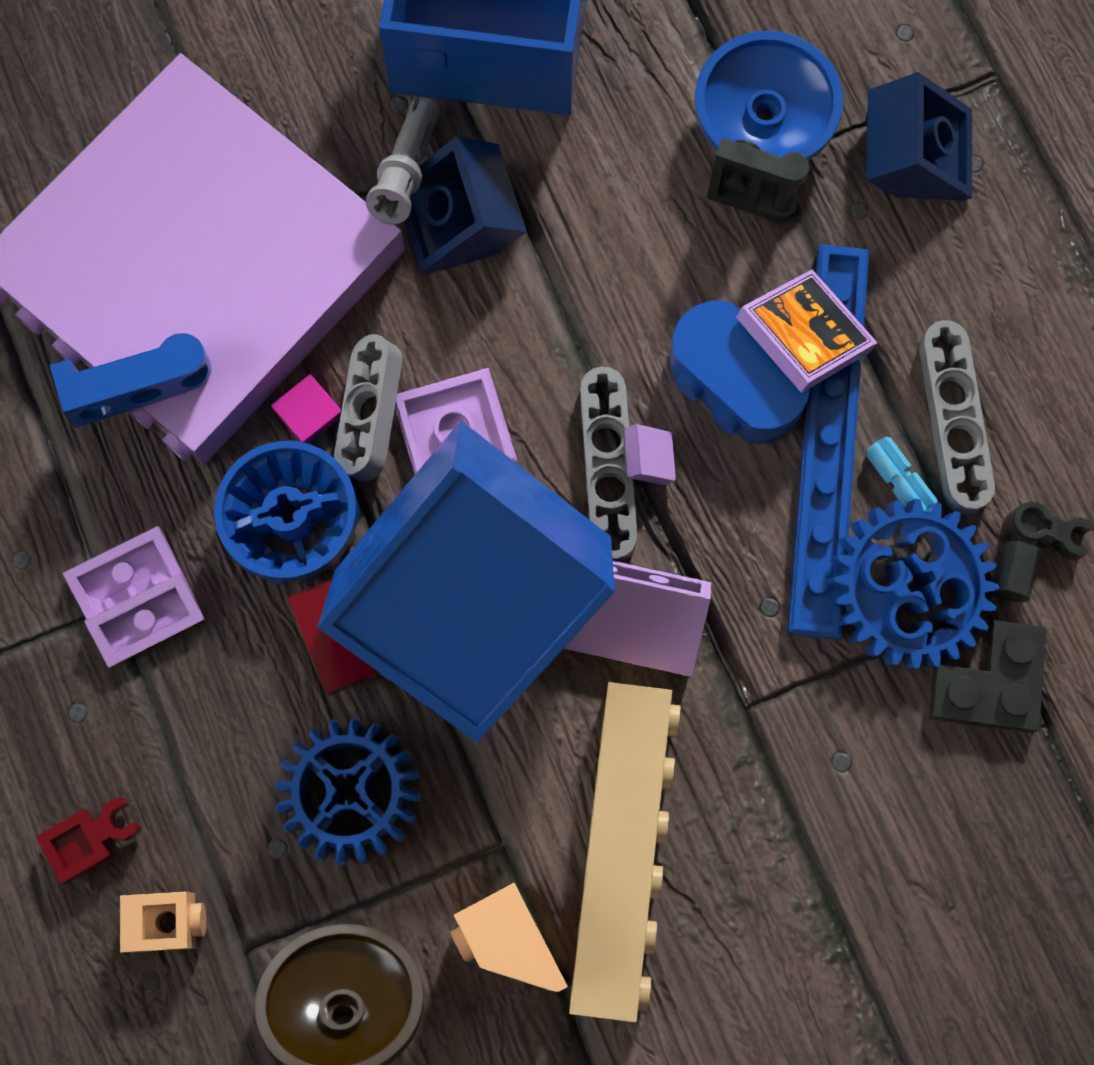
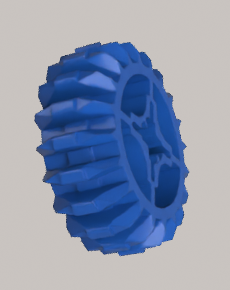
M352 718L350 720L348 735H343L339 722L332 720L329 721L328 726L330 738L324 740L323 735L318 729L312 728L308 733L315 745L310 750L298 741L292 745V749L302 757L298 765L290 760H282L280 767L294 775L292 781H276V790L283 793H291V799L278 802L276 810L279 813L295 812V816L285 822L283 829L287 833L296 832L301 828L305 829L296 842L300 849L305 850L315 840L319 841L314 854L316 859L324 861L329 855L331 848L335 847V863L337 865H346L349 849H354L358 863L366 864L369 857L366 846L373 844L375 851L380 856H385L389 851L387 845L381 839L384 835L389 833L398 842H402L405 839L403 832L394 825L398 818L410 824L415 822L416 815L403 809L404 802H420L421 794L414 790H405V785L420 780V774L417 770L401 772L400 768L407 765L413 759V756L409 750L401 751L394 756L391 755L400 741L395 734L389 735L379 744L378 740L382 730L379 724L373 723L368 728L365 737L361 736L362 726L359 719ZM347 749H358L371 753L365 761L360 760L354 767L347 770H338L324 760L335 752ZM384 763L389 771L392 784L391 799L385 813L375 805L370 796V787L377 777L376 772ZM313 772L321 778L326 787V797L318 808L320 812L314 819L310 815L306 799L307 785ZM332 774L341 782L346 780L350 785L352 778L358 779L359 782L355 789L360 794L359 798L368 805V809L365 810L356 802L352 804L347 799L345 805H339L338 801L342 794L329 776ZM349 813H359L374 825L360 834L351 836H337L325 832L333 821L337 823L340 818Z

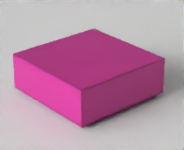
M311 374L271 405L273 411L300 442L310 444L340 420L342 411Z

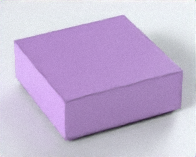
M639 424L624 428L628 478L659 485L675 482L672 432Z

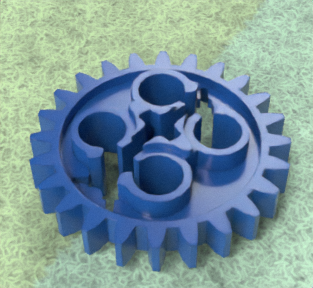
M920 499L907 502L905 510L901 502L896 500L887 504L886 514L880 507L868 511L870 524L862 519L851 524L858 538L847 535L838 541L842 548L848 552L847 555H837L830 560L833 565L842 569V574L827 579V583L840 587L842 595L833 598L829 602L832 606H845L847 611L837 621V624L839 626L855 625L856 630L849 640L852 644L866 639L869 640L866 656L876 657L885 650V665L887 666L898 665L902 657L906 669H919L921 660H923L927 668L940 666V654L947 661L960 658L957 645L962 648H971L976 645L969 631L981 632L987 631L989 628L986 622L979 617L980 613L996 611L997 608L992 602L984 599L985 593L999 589L998 584L985 580V573L997 567L996 563L981 562L979 557L989 547L988 543L973 545L970 539L977 527L972 525L958 529L957 525L960 519L958 511L950 513L942 519V508L939 502L928 505L924 513ZM898 524H900L898 533L900 536L895 537L894 545L898 548L913 545L919 536L929 544L930 557L925 562L916 553L899 558L897 562L886 565L887 580L883 586H880L872 579L870 566L874 560L891 557L892 549L888 546L880 547V544L872 542L871 538L878 541L890 539L893 532L897 531ZM913 576H916L919 585L915 586L914 592H910L907 584L913 580ZM945 582L953 589L955 602L950 609L934 611L933 616L937 621H946V624L954 626L955 630L950 628L935 630L933 636L929 638L928 645L926 644L928 637L926 633H931L933 629L930 622L912 623L909 631L906 633L900 630L895 620L897 609L902 606L907 609L910 615L928 611V607L942 603L940 588Z

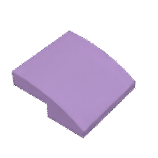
M160 526L63 573L87 619L84 622L108 668L204 620L197 601Z

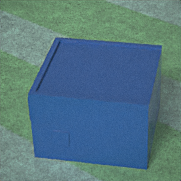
M384 0L379 31L390 93L571 115L587 0Z
M460 421L335 569L317 628L478 743L615 592L611 536L468 425Z

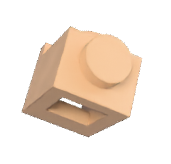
M171 892L120 896V952L134 953L195 949L196 937L205 936L206 909L204 903H195V893ZM167 912H172L176 916V927L170 933L164 932L160 927L161 917Z

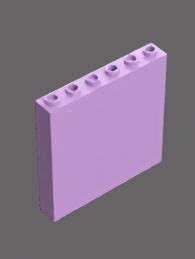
M180 53L0 234V304L3 305L9 299L20 309L15 315L25 326L36 335L45 330L56 339L51 346L65 360L71 359L74 365L82 361L89 368L159 348L166 338L174 334L186 333L200 340L211 362V373L208 380L202 386L187 391V393L128 411V413L146 429L154 423L167 435L162 439L163 443L182 460L185 461L192 455L204 466L405 251L402 231L394 224L384 223L374 218L368 211L366 202Z

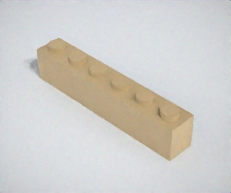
M608 682L569 1014L637 1022L638 1010L648 1011L651 977L642 976L644 954L654 955L657 934V922L648 920L650 898L660 899L663 878V866L654 865L656 843H666L669 812L659 811L661 791H671L675 758H667L665 754L667 736L677 737L680 719V705L671 704L672 690L612 682Z

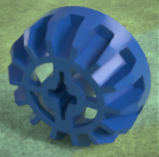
M298 441L268 443L249 451L239 458L223 477L214 505L216 529L228 553L247 573L267 579L276 585H283L284 582L300 581L303 584L314 581L315 575L327 568L331 571L340 564V557L347 547H352L355 542L357 518H360L354 488L339 462L322 449ZM293 487L304 488L311 492L303 494L297 488ZM293 507L295 510L293 513L294 521L285 524L282 520L285 517L284 509ZM327 520L325 532L319 542L305 551L302 541L307 539L313 532L315 523ZM275 536L282 542L294 543L297 554L278 553L266 546L261 539Z

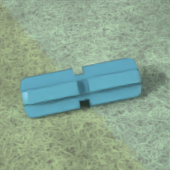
M884 437L870 446L866 452L867 458L887 484L893 483L895 488L892 491L905 508L907 502L920 499L924 513L928 505L937 502L936 497L918 473L912 474L908 468L912 465L890 437Z

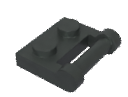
M722 138L716 153L706 199L774 222H787L793 217L796 210L797 201L795 195L798 186L804 183L809 172L808 160L800 153L791 152L780 157L762 151L756 144L750 141H732ZM764 179L778 183L775 192L768 194L761 191Z

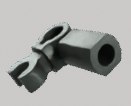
M1029 501L1018 506L1004 520L1003 529L1010 541L1006 542L1003 547L996 578V584L999 585V589L995 590L993 594L1013 602L1029 601L1041 551L1036 545L1044 548H1049L1052 545L1064 558L1071 560L1080 559L1087 555L1088 549L1077 546L1072 542L1071 531L1084 535L1093 529V524L1081 517L1072 518L1068 521L1060 520L1059 514L1050 512L1039 502Z

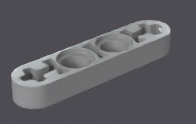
M942 320L935 322L927 329L919 344V355L943 496L946 504L953 511H958L962 515H972L978 513L991 501L995 493V482L969 337L960 324ZM939 336H944L947 344L955 345L948 355L949 368L942 371L940 369L945 364L944 352L942 348L933 347ZM947 381L958 383L964 389L965 401L958 405L946 403L939 394V386ZM954 429L967 431L974 441L972 451L968 453L954 451L948 444V433ZM975 461L977 465H973L967 471L968 479L972 487H979L981 491L973 498V501H969L967 493H958L957 488L965 481L963 466ZM952 466H961L957 469L952 468Z
M601 366L593 368L585 374L581 381L580 389L588 519L607 533V515L598 518L596 517V512L611 515L624 510L627 511V516L617 515V532L620 536H627L628 540L621 541L619 550L612 551L613 561L621 563L631 557L637 541L633 479L627 476L624 428L629 427L627 393L624 378L620 373L610 367ZM598 382H606L608 390H616V392L609 395V415L599 416V397L594 393L589 394V392L596 390ZM616 413H619V414H620V417H616V416H612V415H614V414H616ZM589 415H593V416H597V417H595V418H593V419H590V418H589ZM603 428L616 431L621 439L620 446L609 453L597 450L591 440L596 431ZM605 477H615L624 485L625 493L617 501H604L596 494L595 486L597 482Z

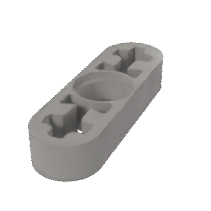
M376 334L362 338L352 351L334 451V459L339 462L349 477L359 482L373 480L381 473L385 466L402 367L400 349ZM376 396L377 405L375 411L367 419L361 420L360 410L363 403L368 398ZM364 452H365L364 457H359V458H357V460H356V462H355L356 456L363 455Z

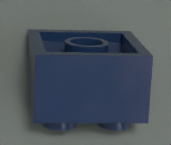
M919 72L869 89L868 111L865 116L867 156L864 166L867 181L894 197L959 201L971 199L972 109Z
M456 136L419 166L422 173V182L419 189L411 194V212L404 222L421 274H430L494 256L527 233L499 144Z

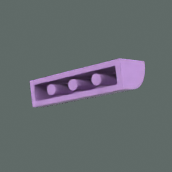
M613 561L615 592L563 649L692 677L711 599V582Z

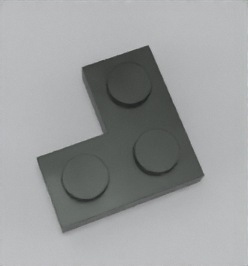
M997 620L991 622L988 632L986 671L946 665L933 668L929 719L1028 733L1038 732L1040 729L1047 627Z

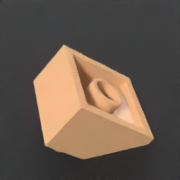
M515 883L454 914L459 927L451 930L450 933L465 962L475 958L480 968L550 991L559 992L568 987Z

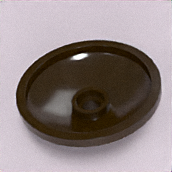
M355 924L321 927L303 934L290 942L267 966L259 982L255 998V1018L260 1037L270 1055L280 1065H389L399 1057L412 1041L421 1022L424 1008V990L421 975L410 953L401 943L388 934L371 927ZM349 1015L353 1017L349 1023L342 1025L335 1023V1020L340 1016Z

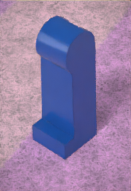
M186 333L174 334L166 338L159 348L82 371L77 370L71 359L49 365L63 413L75 428L187 393V391L202 386L208 380L211 373V362L200 340Z

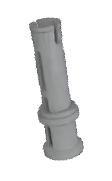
M420 97L419 103L416 99L410 103L407 117L394 145L392 155L383 159L377 169L379 181L367 194L366 207L370 214L381 222L399 224L405 221L411 212V194L419 189L422 182V173L419 166L440 116L439 106L429 98Z

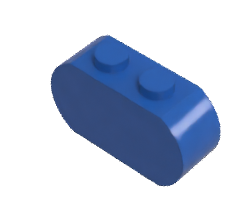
M708 301L694 306L681 317L672 339L669 365L671 373L675 377L674 382L677 388L690 400L696 401L699 399L712 411L711 416L714 422L729 435L736 433L745 442L756 444L770 443L787 435L795 427L809 398L810 388L802 393L797 389L738 321L736 316L740 310L734 304L727 301Z

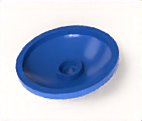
M758 31L735 37L713 52L699 74L694 105L699 126L707 140L717 151L722 138H726L732 141H750L756 144L762 151L780 157L787 153L795 152L802 154L807 160H810L827 146L837 130L843 110V91L835 68L827 57L811 43L783 32ZM766 112L771 115L772 119L768 121L762 120L756 114Z

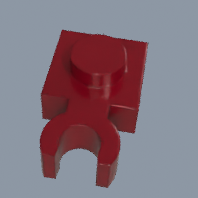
M115 798L106 803L100 812L99 818L94 820L89 810L82 809L36 836L60 884L67 885L113 858L114 856L107 845L108 842L113 839L121 841L130 840L142 831V826L137 822H133L123 829H119L115 824L116 814L130 805L127 799Z

